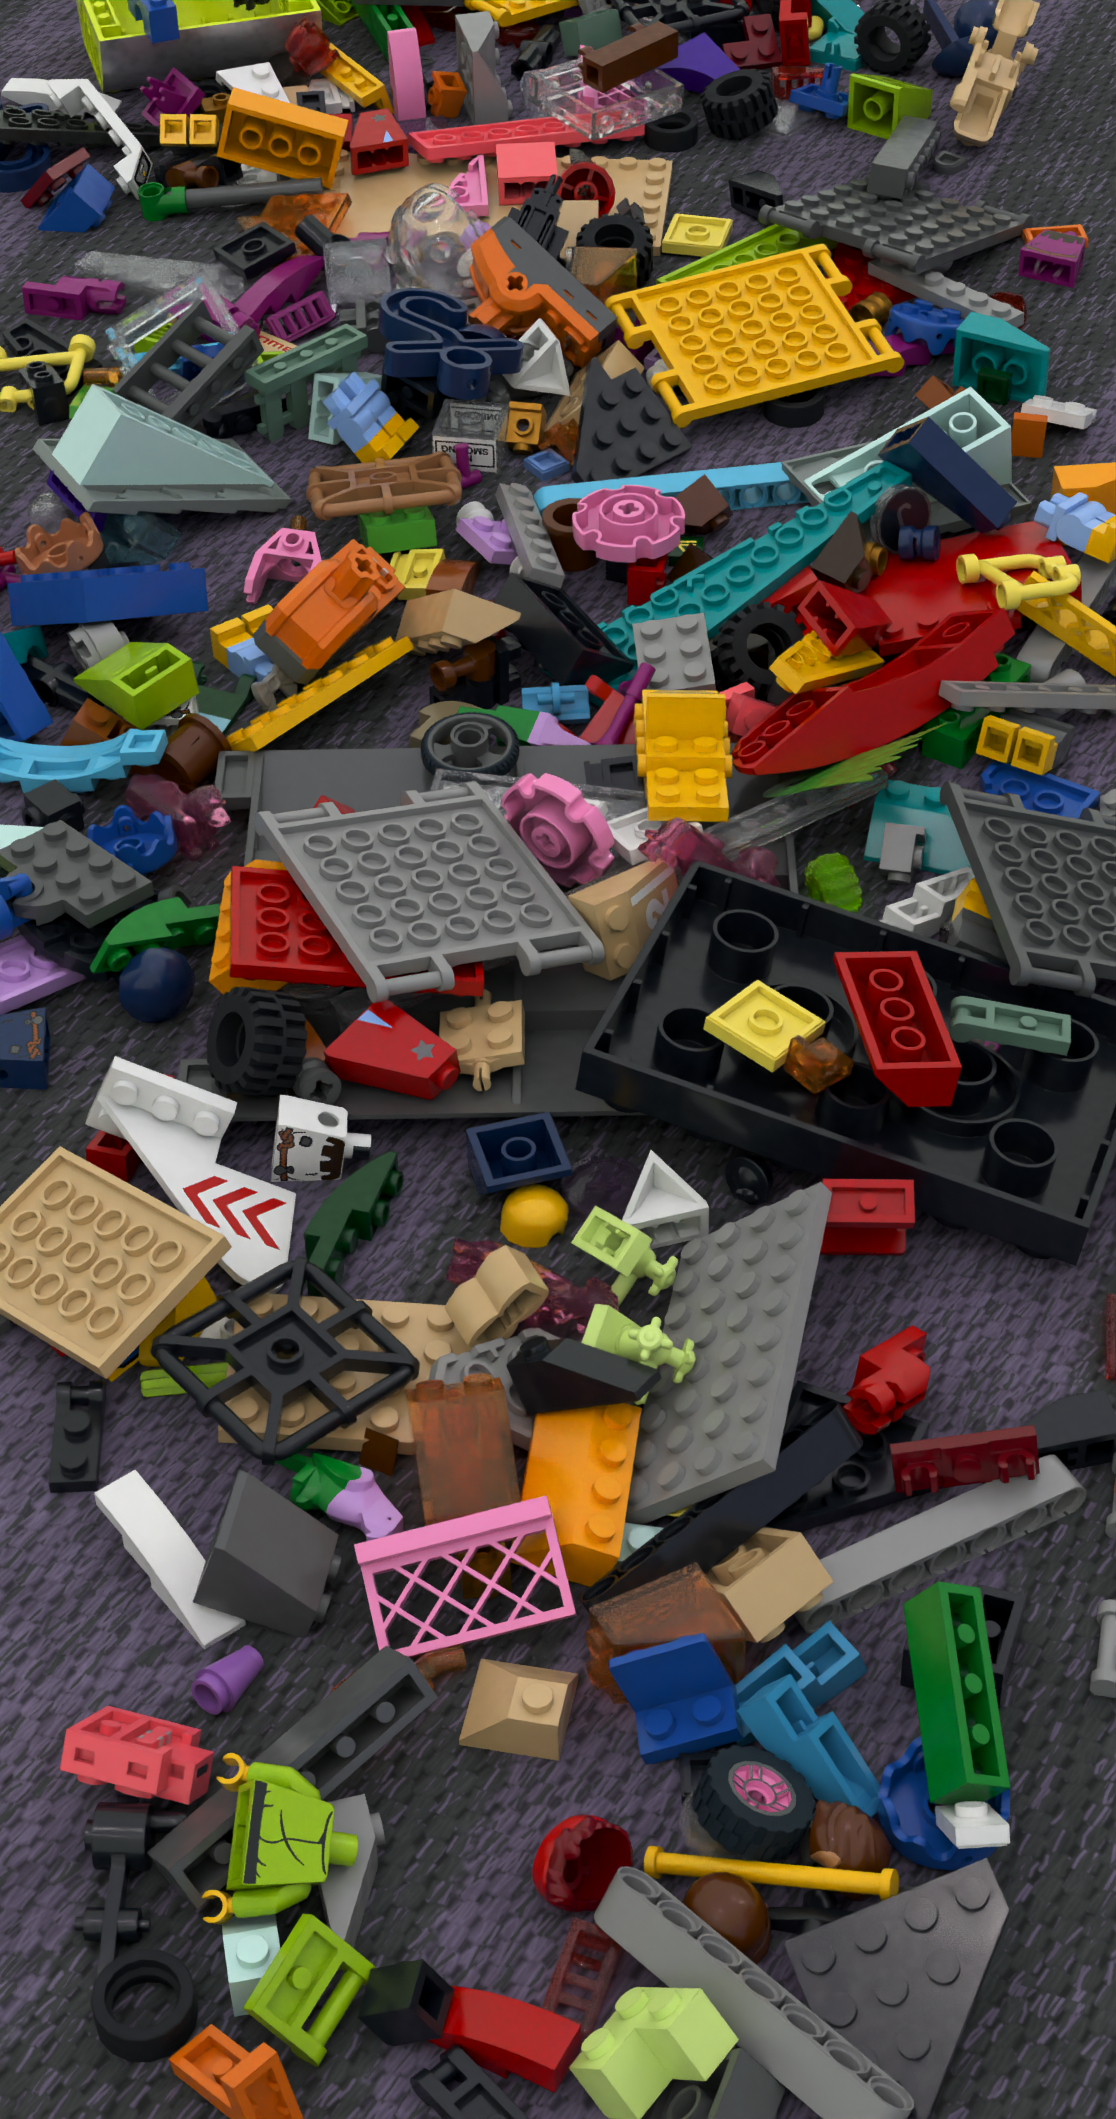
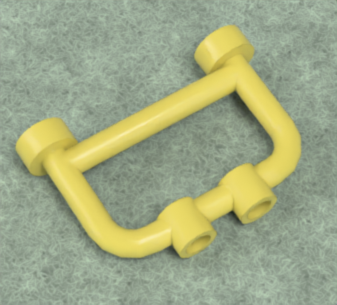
M78 334L72 337L68 352L7 358L6 351L0 346V372L26 368L28 363L43 361L51 366L70 365L67 378L64 381L66 395H69L76 389L79 383L84 363L92 360L96 344L91 337ZM12 386L2 388L0 392V411L15 412L18 403H27L34 410L30 389L17 390Z
M972 553L959 555L956 561V571L960 583L978 582L980 575L997 585V603L999 608H1004L1005 610L1018 609L1022 600L1071 593L1076 590L1081 582L1079 566L1077 564L1066 565L1065 558L1062 555L1043 557L1034 554H1021L978 560L977 556ZM1025 568L1037 569L1041 576L1053 581L1023 585L1002 571Z

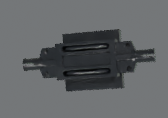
M552 174L545 189L534 188L530 199H525L520 210L512 207L508 217H511L557 260L568 238L569 231L556 226L563 204V199L557 192L563 179L558 176L556 180V174Z

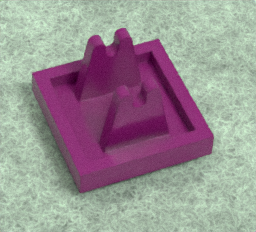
M173 67L164 81L148 76L146 80L150 83V87H140L141 92L150 100L142 115L151 124L160 126V114H187L190 118V114H193L199 108L206 94L182 72Z

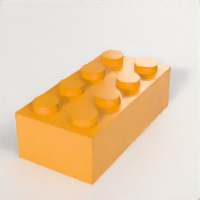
M233 87L227 103L217 157L294 179L322 177L323 187L332 189L349 120Z

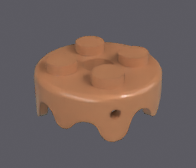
M84 512L80 515V523L74 522L69 518L62 519L60 529L55 534L47 533L37 524L29 526L27 530V545L25 548H15V559L22 575L89 570L88 567L102 553L104 544L92 517L88 512Z

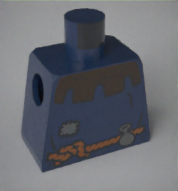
M46 1007L0 1015V1088L48 1089L51 1035Z

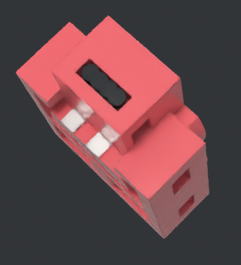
M106 1706L66 1729L60 1770L77 1774V1779L86 1784L104 1785L111 1783L115 1784V1790L127 1795L147 1799L156 1796L189 1805L208 1792L214 1752L199 1748L201 1729Z

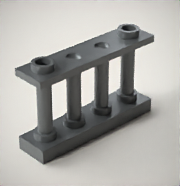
M198 298L127 375L118 382L112 391L116 395L134 403L139 402L150 410L192 429L244 371L263 353L264 349L255 330L246 324L236 335H232L213 324L204 301ZM202 333L225 345L213 359L191 346ZM180 356L203 368L191 382L169 369ZM159 379L182 392L170 405L148 393Z

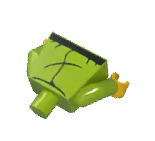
M227 1753L223 1756L222 1760L225 1764L239 1766L237 1775L231 1779L216 1777L226 1790L231 1792L238 1791L226 1890H233L235 1893L231 1897L226 1892L219 1890L206 1891L202 1895L203 1899L219 1897L223 1906L219 1915L216 1917H203L204 1921L213 1924H224L232 1918L233 1914L237 1918L275 1915L305 1900L312 1886L325 1883L329 1864L349 1867L354 1865L358 1853L357 1835L332 1831L334 1806L331 1803L322 1801L319 1790L297 1770L288 1766L253 1762L250 1766H247L242 1758L235 1753Z

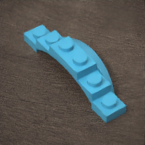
M129 729L124 734L107 741L75 746L38 745L0 737V782L20 781L23 793H27L55 779L70 792L85 793L94 791L99 779L116 780L126 778L132 765L146 767L159 764L168 744L165 730Z

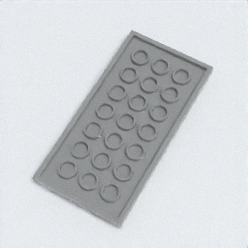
M822 1182L804 1190H796L789 1197L770 1206L760 1207L753 1214L736 1222L726 1223L719 1230L702 1238H694L683 1247L662 1333H665L673 1342V1347L682 1350L687 1338L693 1340V1351L696 1361L691 1371L684 1375L681 1383L672 1381L674 1367L665 1363L657 1367L662 1378L650 1389L642 1416L640 1417L625 1523L646 1524L776 1470L832 1192Z

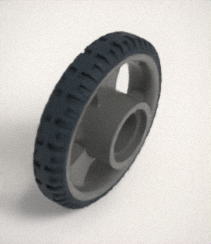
M463 712L444 717L427 729L421 741V758L429 773L441 781L451 783L452 785L457 784L458 786H461L464 782L476 781L479 785L496 781L507 775L514 768L519 757V739L512 726L499 717L481 712ZM493 734L504 742L506 750L503 755L489 752L488 735ZM450 735L451 744H438L443 738ZM452 760V765L446 763Z

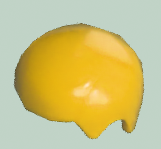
M530 1184L521 1186L511 1192L505 1200L501 1211L500 1231L508 1241L521 1247H545L553 1235L556 1233L562 1235L568 1221V1204L559 1192L545 1185Z

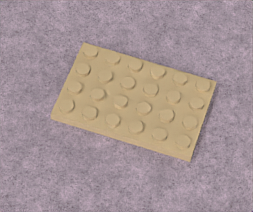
M59 1146L0 1206V1314L107 1379L232 1246L221 1233Z
M266 1293L247 1304V1306L262 1319L285 1306L289 1295ZM302 1296L300 1307L318 1324L340 1311L326 1297ZM362 1300L372 1308V1316L402 1342L412 1355L419 1360V1375L401 1390L358 1415L357 1421L346 1429L339 1427L306 1448L361 1452L363 1443L369 1441V1439L364 1438L367 1427L398 1439L397 1454L442 1457L440 1456L442 1447L439 1445L441 1443V1438L439 1437L441 1431L438 1428L440 1420L437 1418L439 1416L437 1408L428 1405L425 1427L423 1428L426 1403L423 1401L431 1366L441 1356L453 1352L455 1355L468 1352L472 1348L466 1344L445 1310L446 1305ZM236 1320L234 1322L233 1335L244 1330ZM351 1327L334 1338L347 1350L385 1353L360 1329H353ZM278 1352L277 1358L291 1359L295 1353L285 1355L282 1352ZM229 1364L226 1378L236 1373ZM343 1371L327 1382L346 1400H349L390 1374ZM251 1387L225 1404L264 1441L270 1404ZM417 1390H419V1392H418V1394L416 1395L415 1399L413 1400L411 1406L409 1407L410 1402H411V1400H412L414 1394L416 1393ZM311 1392L283 1408L278 1442L328 1413L329 1410ZM220 1425L218 1426V1442L237 1443ZM475 1427L478 1430L476 1437L479 1438L477 1443L481 1448L479 1455L482 1456V1459H500L501 1438Z

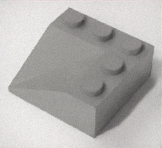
M489 11L455 15L457 68L467 89L463 104L473 125L508 122L509 117H513L512 102L507 100L505 87H501L500 77L496 75V66H500L499 50L495 48V39H499L498 23L493 21Z

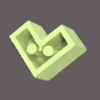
M635 1987L625 1992L615 2004L616 2011L603 2027L592 2032L584 2040L581 2046L582 2052L570 2065L569 2069L605 2116L610 2119H641L672 2079L707 2081L739 2039L701 1988Z

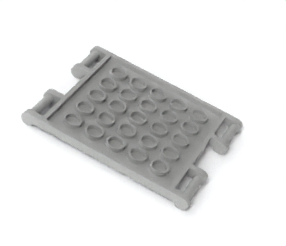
M476 781L464 782L461 787L418 793L416 790L403 791L400 796L401 806L341 814L333 802L319 803L317 808L272 814L270 811L256 812L254 815V826L257 834L266 838L366 985L367 994L372 1003L387 1001L388 997L392 995L436 988L437 991L452 990L455 985V978L451 967L472 962L494 960L515 955L519 960L522 973L525 976L540 974L542 969L586 962L587 965L601 964L604 961V947L599 938ZM572 945H579L578 947L566 948ZM554 948H566V949H560V950H554V951H548V952L538 953V951L549 950V949H554ZM429 970V972H425V973H420V974H414V975H408V976H402V977H396V978L385 979V977L396 976V975H402V974H408V973H419V972H421V971Z

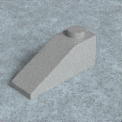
M365 1794L328 1802L334 1806L332 1831L356 1834L358 1837V1853L352 1867L329 1864L325 1883L318 1884L327 1927L353 1948L378 1868L376 1846L385 1844L379 1812L369 1813Z

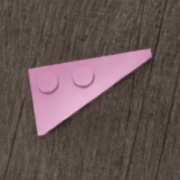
M478 155L470 161L468 172L466 174L460 173L450 183V187L441 193L442 200L439 204H431V218L467 217L469 219H477L481 216H489L484 155Z

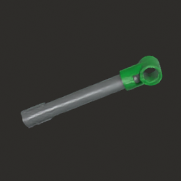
M322 177L187 189L186 186L164 188L160 183L150 182L141 185L137 192L143 218L148 221H161L166 219L168 215L189 213V209L323 197Z

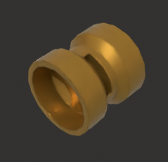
M875 292L865 298L864 301H860L852 306L850 316L854 322L876 319L882 325L887 322L893 305L885 294Z

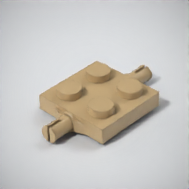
M483 989V999L482 996H474V1007H458L450 1011L440 1012L439 1037L457 1050L461 1070L459 1074L474 1075L473 1087L477 1091H482V1081L485 1091L490 1089L491 1072L504 1067L525 1064V1011L522 1000L498 1001L491 1004V992Z

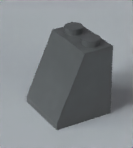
M239 1470L217 1523L193 1603L296 1637L306 1638L313 1621L322 1624L328 1609L331 1595L323 1593L325 1583L333 1584L342 1557L334 1554L339 1535L251 1474Z

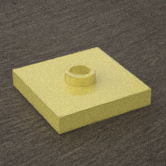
M674 214L662 241V253L701 257L712 254L726 247L733 231V220Z
M756 980L707 1016L703 1029L773 1073L822 1035L826 1022L766 984Z

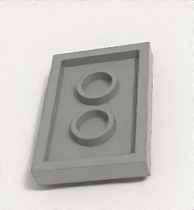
M704 613L686 614L679 617L632 624L638 668L644 662L656 669L646 690L716 691Z

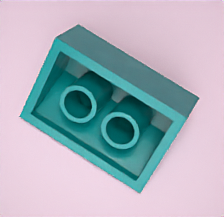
M883 779L874 803L864 860L880 863L886 823L925 827L927 834L926 843L918 842L917 845L924 846L921 870L947 874L965 867L971 868L947 805L940 803L941 788L910 784L900 780Z

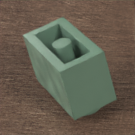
M618 9L598 10L559 22L565 56H576L577 60L580 45L591 46L594 50H597L623 38Z

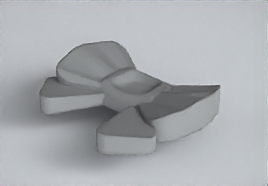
M275 663L271 673L262 682H254L251 685L256 701L262 706L264 711L269 712L277 708L274 693L278 689L289 697L293 694L297 695L298 688L294 680Z

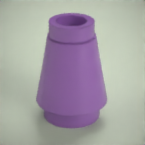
M245 1645L239 1650L199 1670L196 1674V1680L191 1686L192 1695L197 1704L203 1710L213 1715H217L221 1711H230L258 1673L264 1668L262 1656L255 1648Z

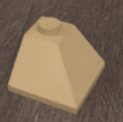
M481 1659L459 1738V1745L559 1761L579 1674Z

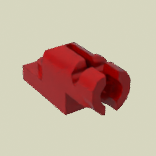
M912 1325L860 1355L853 1387L846 1393V1395L853 1399L843 1406V1410L858 1431L864 1434H876L888 1427L890 1423L903 1417L905 1412L924 1401L931 1371L930 1367L924 1363L925 1353L923 1349L927 1337L926 1332Z

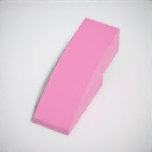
M407 28L387 31L390 85L393 90L395 118L399 125L427 121L423 74L416 29Z

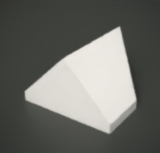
M539 318L519 339L524 344L520 372L502 375L515 389L571 396L560 341L545 322Z
M650 1150L622 1221L653 1239L650 1243V1248L654 1249L708 1235L709 1206L706 1200L659 1156Z

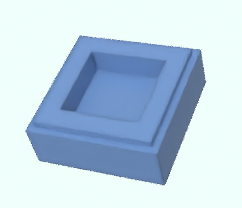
M548 448L525 458L524 468L544 482L570 471V462L551 448Z

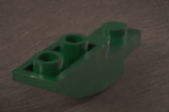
M388 1151L375 1158L341 1183L324 1201L304 1232L308 1262L323 1269L338 1284H340L343 1277L346 1255L354 1254L359 1239L372 1241L378 1226L385 1227L390 1212L389 1202L392 1196L398 1197L402 1191L404 1174L398 1170L396 1152ZM307 1281L308 1296L325 1297Z

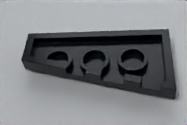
M28 318L2 331L5 344L16 357L68 352L70 345ZM94 358L89 362H85L76 389L69 395L81 389L84 384L88 385L104 375L102 363ZM70 365L52 366L61 379L65 381Z

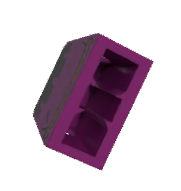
M1044 230L1020 249L1018 276L1074 288L1084 263L1086 240L1079 237L1073 231L1060 233Z

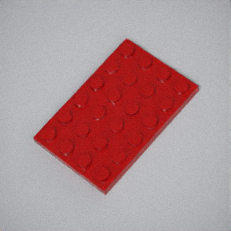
M232 866L230 977L243 978L250 981L259 979L284 981L290 984L311 983L324 984L331 987L351 986L367 988L287 870ZM483 961L451 967L455 978V985L452 990L437 991L436 988L415 991L414 993H442L460 997L467 995L482 996L484 989ZM429 970L421 971V972H419V973H408V974H402V975H396V976L385 977V979H390V978H396V977H402V976H408V975H414V974L425 973V972H429Z

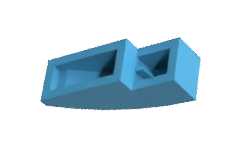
M829 1620L794 1650H791L787 1644H784L735 1685L739 1708L763 1686L791 1674L814 1709L844 1691L866 1674L868 1669L860 1653ZM742 1718L744 1739L735 1741L740 1747L757 1740Z
M791 1674L763 1686L737 1710L753 1735L767 1751L775 1754L777 1758L787 1761L797 1773L800 1772L805 1778L807 1786L811 1787L814 1794L813 1797L818 1801L822 1799L830 1803L835 1801L845 1802L849 1806H857L871 1818L878 1811L880 1784L834 1712L831 1711L818 1717Z

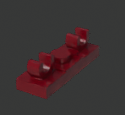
M1034 1425L890 1444L896 1493L903 1492L906 1496H912L913 1490L930 1488L932 1493H936L939 1491V1487L943 1486L944 1488L992 1482V1480L1000 1479L1002 1483H1009V1478L1027 1475L1028 1480H1034L1036 1474H1040L1037 1435Z

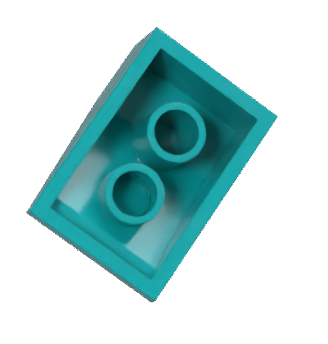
M970 312L956 329L952 385L964 388L972 387L977 391L978 371L981 367H987L1013 373L1011 400L1024 403L1029 399H1033L1035 395L1046 396L1050 348L1001 318Z

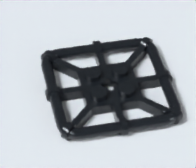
M610 0L614 7L618 9L621 21L626 22L628 26L640 23L638 21L640 18L654 16L648 24L643 25L647 27L660 21L677 30L678 34L692 31V33L700 32L701 28L743 20L745 16L750 14V7L745 0H731L734 5L715 3L720 0ZM625 2L637 3L641 5L631 6L630 4Z
M296 1256L295 1261H288L278 1265L233 1292L227 1289L217 1295L216 1302L172 1326L162 1335L156 1336L153 1339L150 1351L161 1368L196 1401V1409L204 1417H212L247 1453L256 1459L262 1460V1465L275 1466L276 1461L292 1457L339 1427L346 1429L356 1423L358 1415L404 1388L410 1381L418 1377L420 1370L419 1360L412 1355L402 1342L372 1316V1308L362 1300L356 1301L323 1269L308 1262L307 1257ZM291 1280L288 1302L285 1306L262 1319L247 1306V1304ZM306 1280L340 1311L318 1324L300 1307ZM224 1317L228 1319L233 1318L244 1328V1330L226 1340L192 1337ZM351 1327L353 1329H360L385 1353L347 1350L334 1338ZM278 1352H282L285 1355L295 1353L291 1359L277 1358ZM178 1357L223 1360L236 1373L209 1388ZM343 1371L390 1374L349 1400H346L327 1382ZM251 1387L270 1404L264 1441L225 1404ZM311 1392L329 1410L328 1413L278 1442L283 1408Z

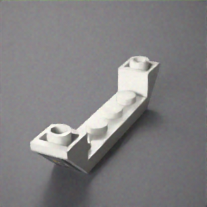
M51 79L48 81L47 84L53 92L49 97L59 111L64 108L71 118L85 107L91 114L96 111L97 114L94 117L103 130L109 128L110 131L107 133L116 146H124L121 150L126 157L113 166L120 176L116 181L125 194L131 192L139 200L138 188L148 182L153 165L139 141L88 79Z

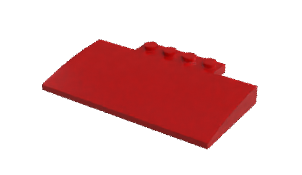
M1034 521L1006 526L998 531L994 529L984 533L977 532L940 540V553L937 561H925L922 557H916L913 561H901L899 553H893L889 550L887 551L888 561L884 573L881 576L873 575L866 589L859 593L875 599L893 622L872 648L876 647L880 657L903 653L951 613L999 609L996 598L997 585L981 575L978 582L960 583L956 571V561L959 555L974 553L978 560L1021 554H1034L1043 557L1062 555L1065 558L1066 565H1070L1072 562L1058 540L1054 542L1045 538L1049 528L1039 525ZM1027 568L1002 571L1021 584H1024L1033 570L1039 574L1037 569ZM1080 582L1076 590L1068 594L1082 603V587ZM799 603L791 608L797 615L795 622L798 625L803 622L807 629L803 631L805 636L808 633L810 634L813 628L797 609L800 605ZM1016 609L1005 610L1013 629L1021 628V617H1025V615Z

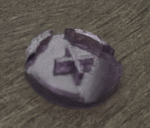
M598 1156L587 1157L572 1164L573 1175L563 1177L560 1188V1195L568 1204L571 1216L585 1222L596 1205L622 1220L641 1174L636 1165L615 1156H609V1160H598Z

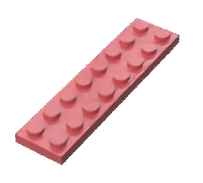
M614 109L408 133V145L428 160V162L442 163L445 161V158L455 157L459 160H469L473 158V155L478 154L495 157L496 144L555 142V146L579 147L582 142L605 144L608 142V139L632 141L634 136L645 135V124L624 109Z

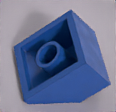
M87 164L54 197L38 229L43 231L85 233L91 226L94 229L97 228L106 217L104 212L113 202L110 197L115 187L91 165Z

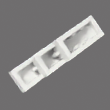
M11 78L1 92V96L21 105L44 103L48 105L49 111H58L49 97L53 94L47 84L50 80ZM100 93L117 114L122 101ZM85 107L76 115H82L81 119H83L86 113H91ZM64 108L60 110L63 113H67Z
M965 867L916 883L913 896L887 905L883 918L879 921L928 938L951 924L956 899L970 880L975 878L972 869Z
M136 1470L94 1493L96 1505L122 1534L124 1548L150 1577L152 1589L204 1650L246 1625L244 1619L193 1603L205 1559L167 1507Z

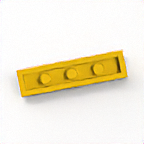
M332 43L307 56L310 65L362 107L366 108L373 104L379 110L388 108L391 114L394 113L385 84Z
M1033 570L1023 585L1050 581ZM1069 594L1021 601L1019 608L1016 610L1116 677L1115 625Z

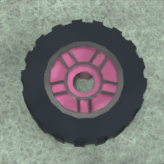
M734 1745L730 1746L729 1749L725 1750L723 1748L719 1750L715 1757L711 1758L694 1790L692 1797L695 1800L692 1805L694 1812L698 1815L697 1820L701 1827H704L709 1832L708 1835L714 1841L721 1843L726 1850L731 1853H738L745 1859L770 1862L775 1859L777 1861L783 1860L787 1854L791 1855L796 1850L815 1816L813 1814L816 1810V1802L812 1798L814 1794L811 1787H808L805 1783V1778L800 1772L797 1773L787 1761L777 1758L775 1754L767 1750H758L757 1747L748 1745L747 1747Z

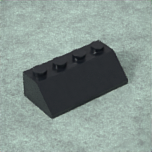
M512 572L510 573L493 603L521 613L518 621L504 629L513 633L521 648L530 652L535 657L534 663L538 667L550 673L553 677L552 682H559V686L585 685L590 676L596 675L605 683H609L633 669L635 666L633 662L562 588Z

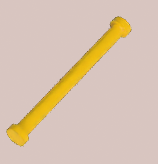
M651 1845L647 1848L644 1857V1872L653 1879H660L662 1874L701 1878L712 1872H729L741 1876L750 1883L879 1895L881 1901L898 1895L899 1889L898 1871L891 1868H884L881 1873L667 1853L664 1852L661 1846Z

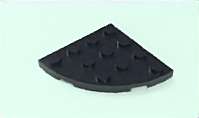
M154 890L153 896L89 929L66 912L53 921L39 926L36 925V920L32 919L24 922L17 928L32 947L53 962L83 974L89 980L107 982L115 973L114 971L93 974L90 970V966L111 930L123 918L148 904L158 902L160 891Z

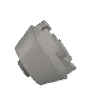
M110 620L78 623L77 629L67 633L71 639L68 641L71 651L78 665L82 666L84 671L130 642L124 631L119 632Z

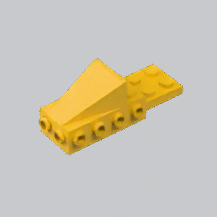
M642 690V703L634 704L637 777H644L648 821L728 822L729 804L726 778H732V755H730V738H728V721H726L725 694L708 690Z

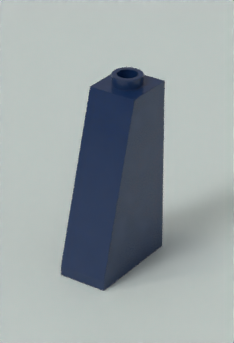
M930 417L897 429L878 454L882 460H886L909 472L912 475V482L980 533L994 529L998 531L1012 517L1010 511L1017 501Z

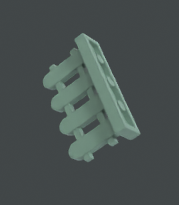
M346 323L244 371L245 383L259 391L258 394L254 395L255 403L260 406L262 422L257 425V431L267 440L274 442L283 437L284 425L287 423L297 430L307 426L312 405V399L308 400L307 383L311 382L313 394L314 373H332L334 370H336V373L358 372L357 359L361 358V350L368 347L367 335ZM286 394L287 411L282 412L281 395Z

